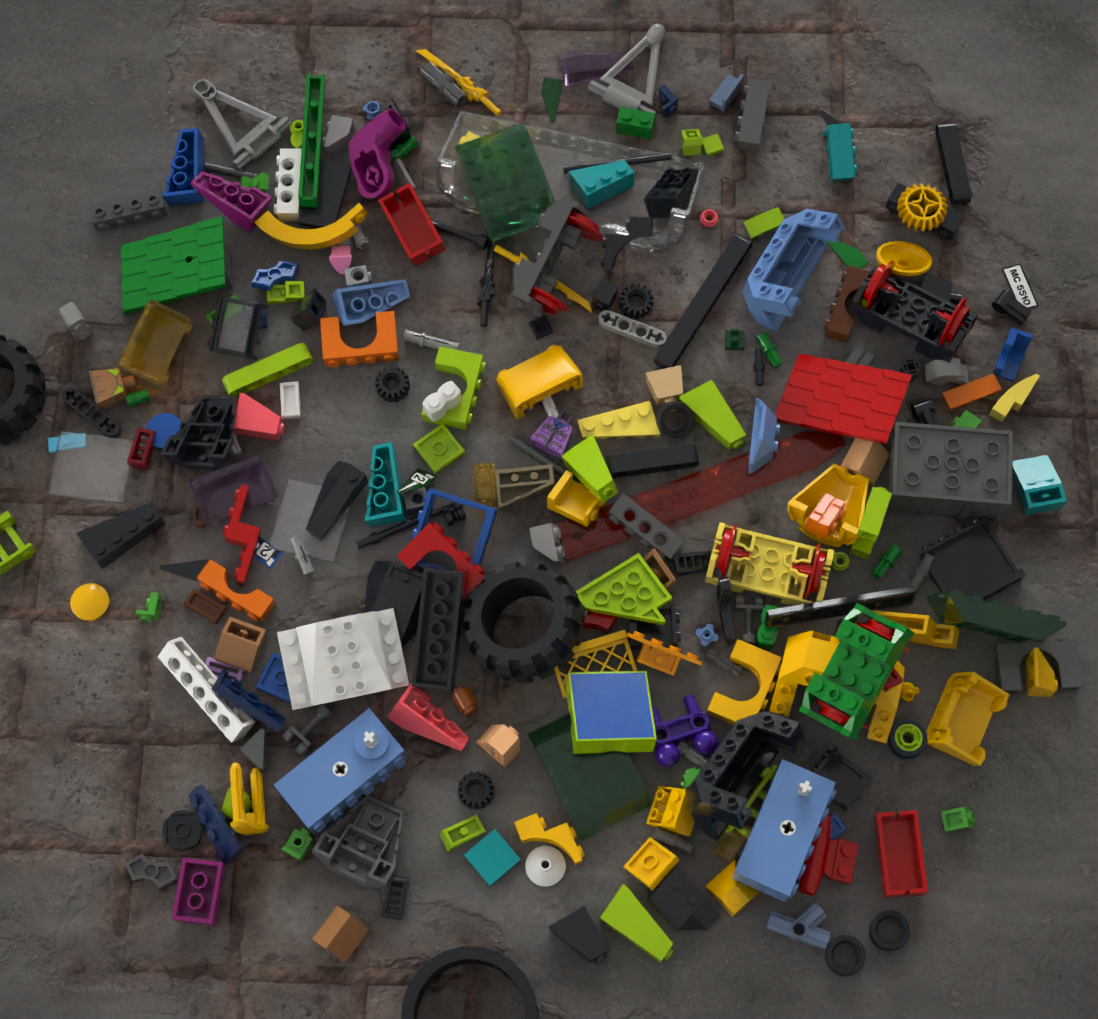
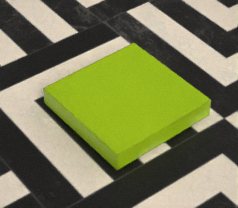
M443 423L413 444V448L435 475L466 454L465 450Z

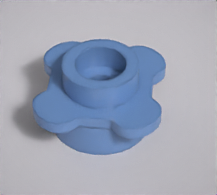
M370 101L363 106V111L366 112L367 119L373 120L382 110L378 101Z
M707 624L706 627L697 629L695 632L702 646H708V644L718 640V634H715L711 624Z

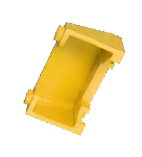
M552 345L547 351L508 370L500 371L496 377V384L515 418L518 420L525 416L524 410L528 407L529 409L533 408V404L563 389L568 391L570 387H573L574 390L583 387V375L562 346Z
M975 672L954 673L945 685L927 728V744L971 765L981 766L986 755L985 749L980 747L991 716L993 712H999L1006 708L1010 694Z

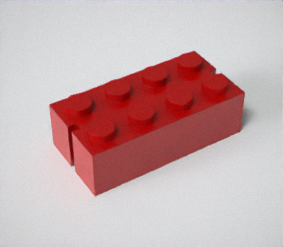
M408 183L396 190L401 201L398 202L393 192L378 201L413 266L416 267L429 260L427 256L431 255V257H434L445 251L446 248L411 183Z
M917 810L899 811L896 816L895 812L876 813L873 820L883 899L900 898L905 894L906 897L924 896L928 893Z

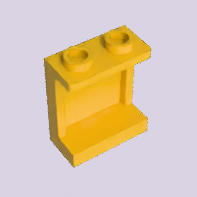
M567 470L547 496L548 509L588 527L591 521H595L601 507L604 508L607 501L602 503L584 485L574 481L573 473Z

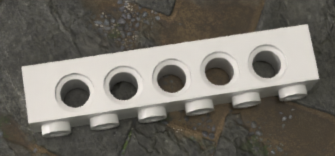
M182 637L168 641L158 656L164 666L175 676L231 743L244 738L255 723L252 717L243 709L233 706L226 698H221L215 694L212 687L217 677Z

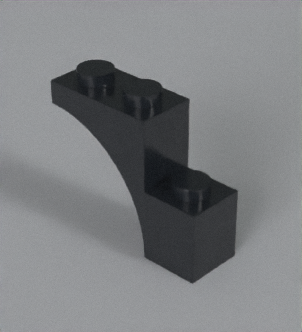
M630 216V220H626V231H629L628 235L606 233V237H603L602 247L605 248V256L602 255L601 266L604 267V271H613L618 254L628 243L641 237H652L654 218Z

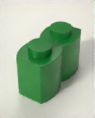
M771 605L764 607L756 637V647L769 651L774 647L778 627L766 628L764 622L767 610L780 607Z

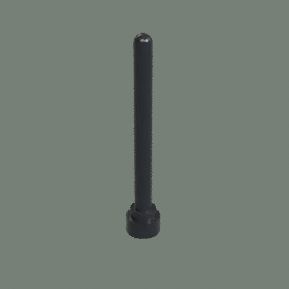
M432 221L435 229L474 242L477 248L483 250L488 246L490 238L488 235L478 234L476 236Z

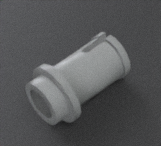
M356 225L355 227L359 231L353 235L356 241L355 245L360 249H365L369 246V239L365 237L360 226Z

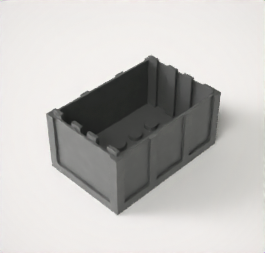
M895 422L888 440V492H891L892 495L886 513H917L920 516H928L930 514L958 517V519L979 517L983 519L989 516L993 522L1002 521L1012 504L1013 431Z

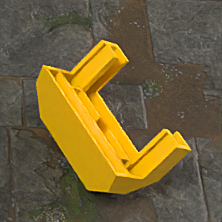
M808 631L788 637L769 712L789 717L797 685L808 686L814 673L822 676L840 642L839 639L815 631ZM897 661L894 668L904 679L905 668ZM903 681L887 692L882 689L875 702L868 725V739L887 743L897 711Z

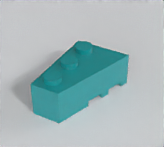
M850 123L828 125L823 135L827 137V146L825 148L829 157L830 181H851L857 175V164H854L853 159L856 156L855 146H852L854 129L851 128Z
M625 160L568 171L569 185L587 209L634 186V171Z

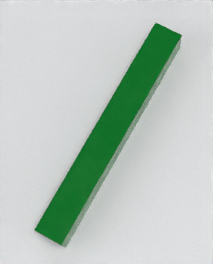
M307 73L298 193L299 207L318 208L326 85L325 74L311 76L310 73Z

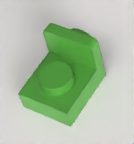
M262 172L252 179L246 176L241 177V186L248 188L252 186L263 192L268 191L269 174Z
M151 592L150 598H147L146 609L148 611L136 610V615L141 621L152 622L153 620H159L163 600L161 595Z
M960 807L941 811L945 832L974 828L975 817L969 808Z

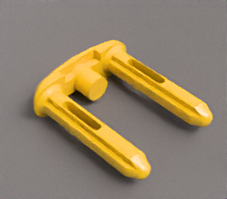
M236 762L230 768L233 821L230 823V826L243 835L267 832L269 825L266 824L262 773L259 768L252 769L250 781L253 813L245 814L242 768Z

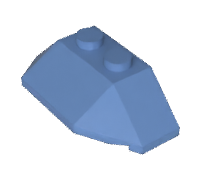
M756 398L748 466L749 474L754 473L773 459V452L778 450V441L775 440V435L779 436L780 424H777V416L759 398Z

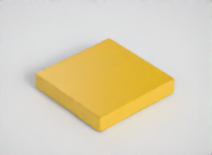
M649 837L623 867L651 890H654L677 864L679 858Z

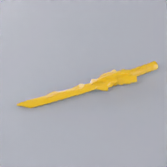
M426 49L416 50L417 53L425 57L436 68L442 69L452 79H455L457 85L467 94L470 102L473 99L476 102L480 100L497 117L502 113L496 105L486 98L489 92L483 88H475L473 82L470 81V77L460 76Z
M496 245L494 248L495 252L515 263H520L522 258L529 261L522 252H520L519 257L499 245ZM557 280L558 283L555 289L560 290L566 294L567 299L577 302L592 313L589 301Z

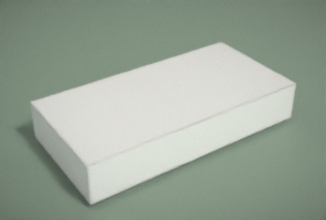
M299 382L280 383L282 420L301 418Z

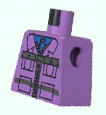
M562 412L558 419L549 416L531 436V445L563 461L561 455L566 453L573 435V428L568 425L572 417L565 412Z

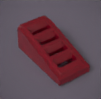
M137 428L127 459L130 467L148 470L156 431ZM141 436L149 437V439H141Z

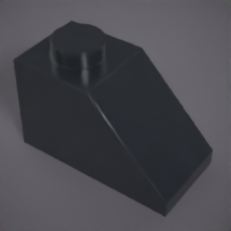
M316 288L312 289L294 308L291 316L293 323L302 331L320 321L327 302Z

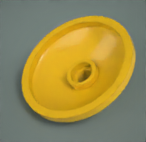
M904 241L885 243L878 248L876 253V259L880 265L887 266L890 261H894L895 266L892 274L903 277L919 276L927 272L932 264V257L928 251L916 244Z

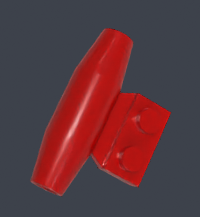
M827 814L822 823H819V826L822 827L820 834L815 842L812 841L811 843L814 848L810 857H808L807 861L804 860L803 864L806 865V868L799 879V892L802 894L815 896L823 874L830 880L848 885L852 882L859 844L843 839L830 841L831 815Z

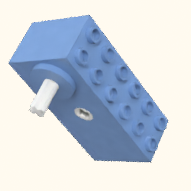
M368 708L276 782L274 786L313 835L316 833L320 834L328 827L327 824L329 822L338 820L343 815L345 809L354 807L359 802L358 799L361 796L370 794L375 789L374 786L377 783L386 781L391 776L390 773L393 770L402 768L408 758L404 749L371 709Z

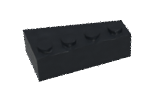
M148 503L76 534L103 569L164 526L165 522L153 505Z

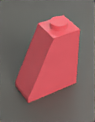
M240 393L236 409L234 433L279 441L280 435H283L285 430V424H283L281 417L248 395Z

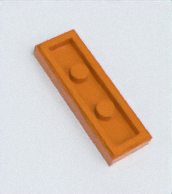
M993 373L945 391L941 396L948 410L952 411L999 393L1002 388Z

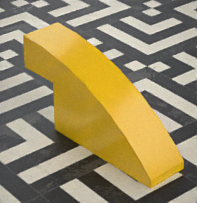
M873 610V612L913 631L914 635L912 638H909V642L941 648H957L960 631L955 625L936 624L929 615Z

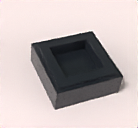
M546 315L529 322L536 340L553 333Z

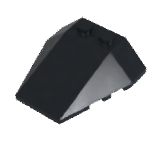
M204 395L190 412L191 416L189 419L179 425L180 430L175 436L171 435L168 438L161 456L186 469L219 470L226 461L233 445L237 397Z

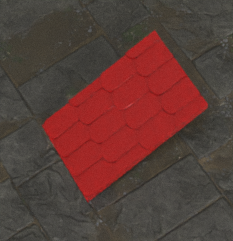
M799 354L775 412L777 422L886 444L912 375L888 369L882 370L865 365H855L829 358L823 359Z

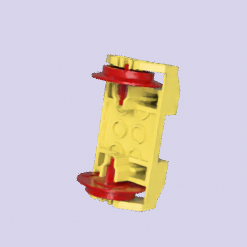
M719 523L705 582L717 586L718 578L713 574L716 560H718L716 569L721 570L722 577H724L729 557H731L726 576H729L731 591L743 594L745 589L782 598L781 603L791 606L823 601L834 550L820 548V544L814 547L736 528V523L733 527L725 525V523ZM808 576L809 579L804 599H807L810 593H817L816 599L811 601L802 599Z

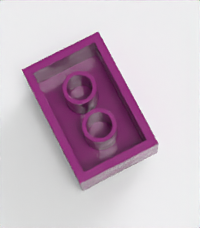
M182 858L172 913L173 921L217 927L227 869L223 862Z

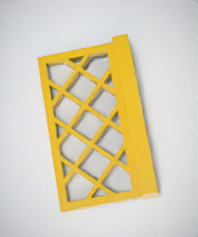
M622 630L581 643L579 646L574 645L572 651L575 655L571 659L575 658L573 663L568 662V664L572 665L569 672L572 671L573 667L589 672L587 670L592 661L603 666L600 672H603L605 667L613 672L619 671L623 662L631 665L633 671H637L626 631ZM624 643L626 653L622 658L613 653L617 645ZM603 650L609 653L605 663L594 659L597 651ZM611 655L622 660L617 670L606 665ZM585 656L590 659L586 669L575 664L578 657ZM558 666L554 668L563 699H565L567 696L564 684L567 680V675L560 672Z

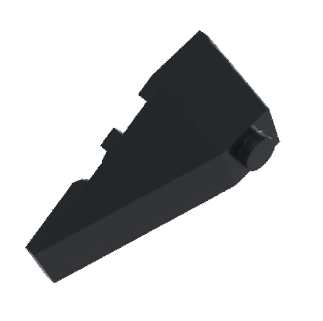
M337 461L325 477L306 530L319 540H322L368 484L366 474L350 463Z

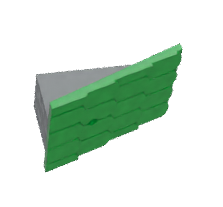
M223 217L197 222L194 225L177 228L171 232L146 237V239L126 243L121 246L123 315L208 291L233 289L232 255L224 237Z

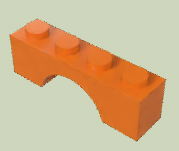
M210 559L197 577L200 582L199 586L207 592L210 590L215 592V596L221 601L225 602L227 600L231 602V606L237 611H245L251 620L255 622L259 620L263 623L276 605L274 598L259 589L248 594L233 592L228 587V571Z

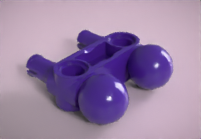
M688 695L683 698L688 715L664 723L660 718L657 707H652L656 736L661 733L666 735L664 740L656 739L654 746L656 749V760L661 766L673 767L679 762L681 754L676 745L680 742L693 739L694 748L703 755H710L718 745V738L711 731L709 718L704 711L699 709L694 695ZM696 721L703 722L704 726L696 727L694 723Z

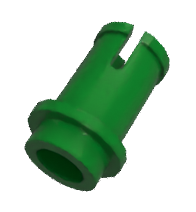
M147 389L134 394L128 393L129 395L125 396L129 407H135L134 405L150 401Z

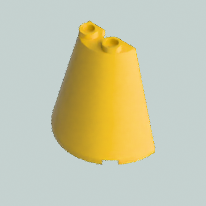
M834 463L788 502L787 509L791 520H795L799 524L798 529L824 545L841 547L842 544H847V546L853 544L859 537L857 532L864 514L869 478L861 474L851 475L845 467ZM827 493L833 496L834 499L837 498L845 502L844 511H846L842 522H837L838 526L834 534L830 533L824 539L817 536L816 533L813 534L807 531L806 524L823 495Z

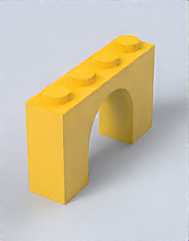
M738 639L729 660L754 673L759 681V692L755 697L747 701H736L715 692L706 714L734 725L739 719L757 714L760 710L764 711L768 702L765 697L767 692L772 693L776 682L772 680L775 674L779 675L782 657Z

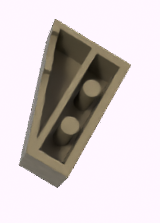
M552 464L495 470L499 512L554 487Z

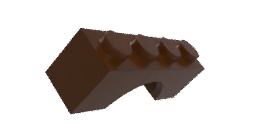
M850 265L848 271L843 272L841 282L844 283L842 287L838 286L835 295L838 298L837 303H832L829 312L832 314V317L826 320L824 329L827 332L825 337L847 343L854 319L847 313L845 303L856 295L861 283L868 277L870 271Z

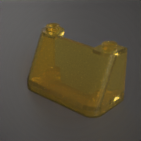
M152 299L148 300L118 362L117 368L159 387L161 384L165 385L169 374H167L168 366L185 333L189 334L193 326L190 323L192 318Z

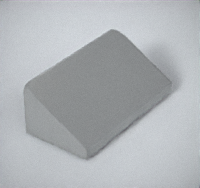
M399 158L396 159L392 166L396 187L399 189L411 183L416 192L415 185Z

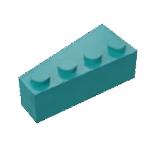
M392 442L375 445L372 451L369 496L366 505L367 514L365 515V522L370 528L407 520L403 493L399 494L396 492L402 486L397 449Z

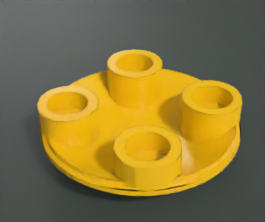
M87 583L78 587L72 594L70 601L72 612L78 618L90 622L101 617L110 604L107 591L95 583Z

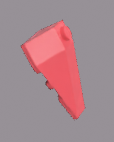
M410 684L387 718L402 729L462 751L469 737L454 721H448L443 715L444 711L442 708H436L431 702L432 698L425 691Z

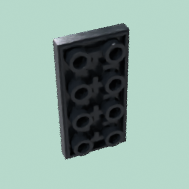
M321 159L318 208L302 207L298 220L299 225L322 228L337 221L352 171L351 165Z

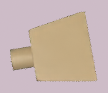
M681 365L646 373L645 380L656 405H664L670 401H679V396L683 395ZM672 409V410H670V411H668V412H674V411H677L678 409Z

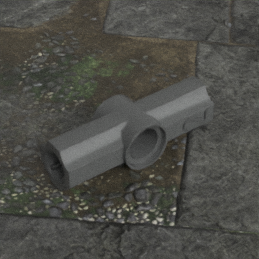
M426 62L422 65L419 74L431 84L433 90L439 96L447 98L455 107H460L465 102L467 94L455 84L449 74L446 72L442 73L431 62Z

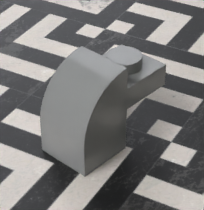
M953 358L950 363L943 360H934L925 364L926 382L937 386L950 381L960 385L969 383L967 366L961 364L958 358Z

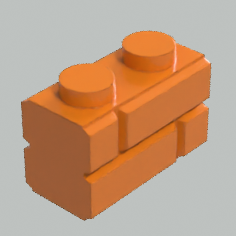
M827 493L824 494L809 516L806 530L813 534L816 533L817 536L824 539L830 533L834 534L838 526L837 522H842L845 517V502L837 498L834 499L833 496Z

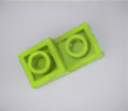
M777 207L745 221L744 224L751 239H755L768 231L772 232L778 229L785 219L780 208Z

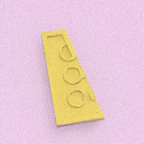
M650 401L577 420L583 440L590 435H593L595 439H607L609 437H617V439L625 437L644 438V436L660 437L661 435Z

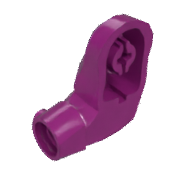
M388 108L374 117L372 121L363 126L353 136L348 144L352 171L357 180L358 190L365 198L380 199L386 196L394 183L389 146L391 142H394L404 132L406 125L403 118L392 108Z

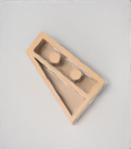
M504 724L491 725L476 741L481 748L504 768L521 751L519 733L513 727L509 726L508 728Z

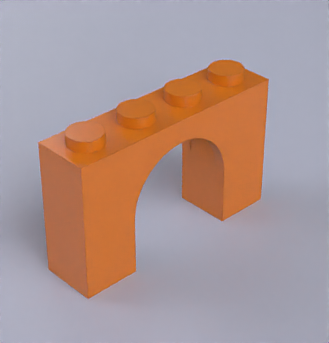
M394 311L376 313V338L369 346L360 349L351 348L342 341L339 317L320 318L325 367L335 368L346 364L354 366L358 363L373 364L376 361L392 362L395 359H399Z

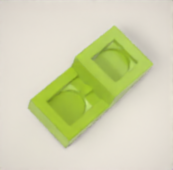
M285 281V285H274L270 291L266 290L267 304H283L303 300L304 281Z

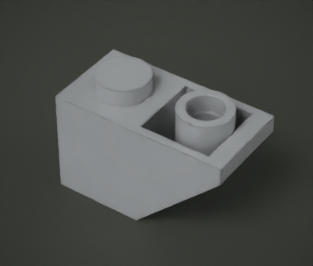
M332 115L331 121H328L326 126L327 136L322 141V148L325 149L326 155L330 156L349 144L355 129L353 118Z
M553 523L529 528L532 546L554 562L564 563L563 557H565V552L560 544V528Z

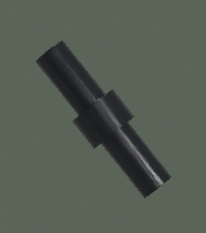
M762 348L755 349V363H753L757 386L764 385L763 371H765V363L762 359Z

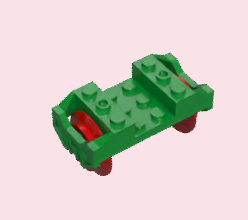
M856 603L851 612L843 619L834 636L840 642L822 676L814 673L806 688L799 711L857 741L861 728H869L863 724L902 651H910L906 644L909 638H912L914 632ZM861 613L871 618L867 620L866 624L857 622ZM816 697L819 698V699H821V700H823V701H825V702H827L828 704H830V705H832V706L838 708L839 710H836V709H834V708H832V707L826 705L825 703H823V702L817 700ZM814 701L821 706L819 713L827 716L826 718L811 711Z

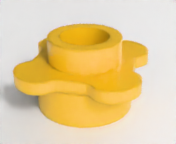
M910 682L903 683L900 698H903L906 702L913 701L914 696L920 692L919 688L914 687Z

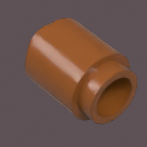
M460 686L453 691L452 699L465 717L479 709L477 706L478 702L469 687L464 688V686Z

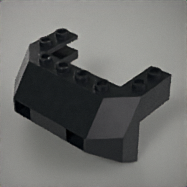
M764 711L739 719L734 723L685 790L693 819L699 830L717 842L728 825L741 830L744 828V822L753 815L752 810L745 807L748 802L747 798L761 779L760 774L767 766H770L779 753L778 748L795 753L796 746L800 740H804L800 722Z

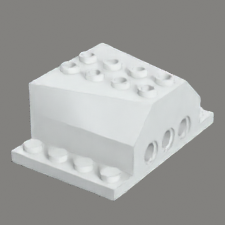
M394 608L345 616L277 632L292 710L409 685Z

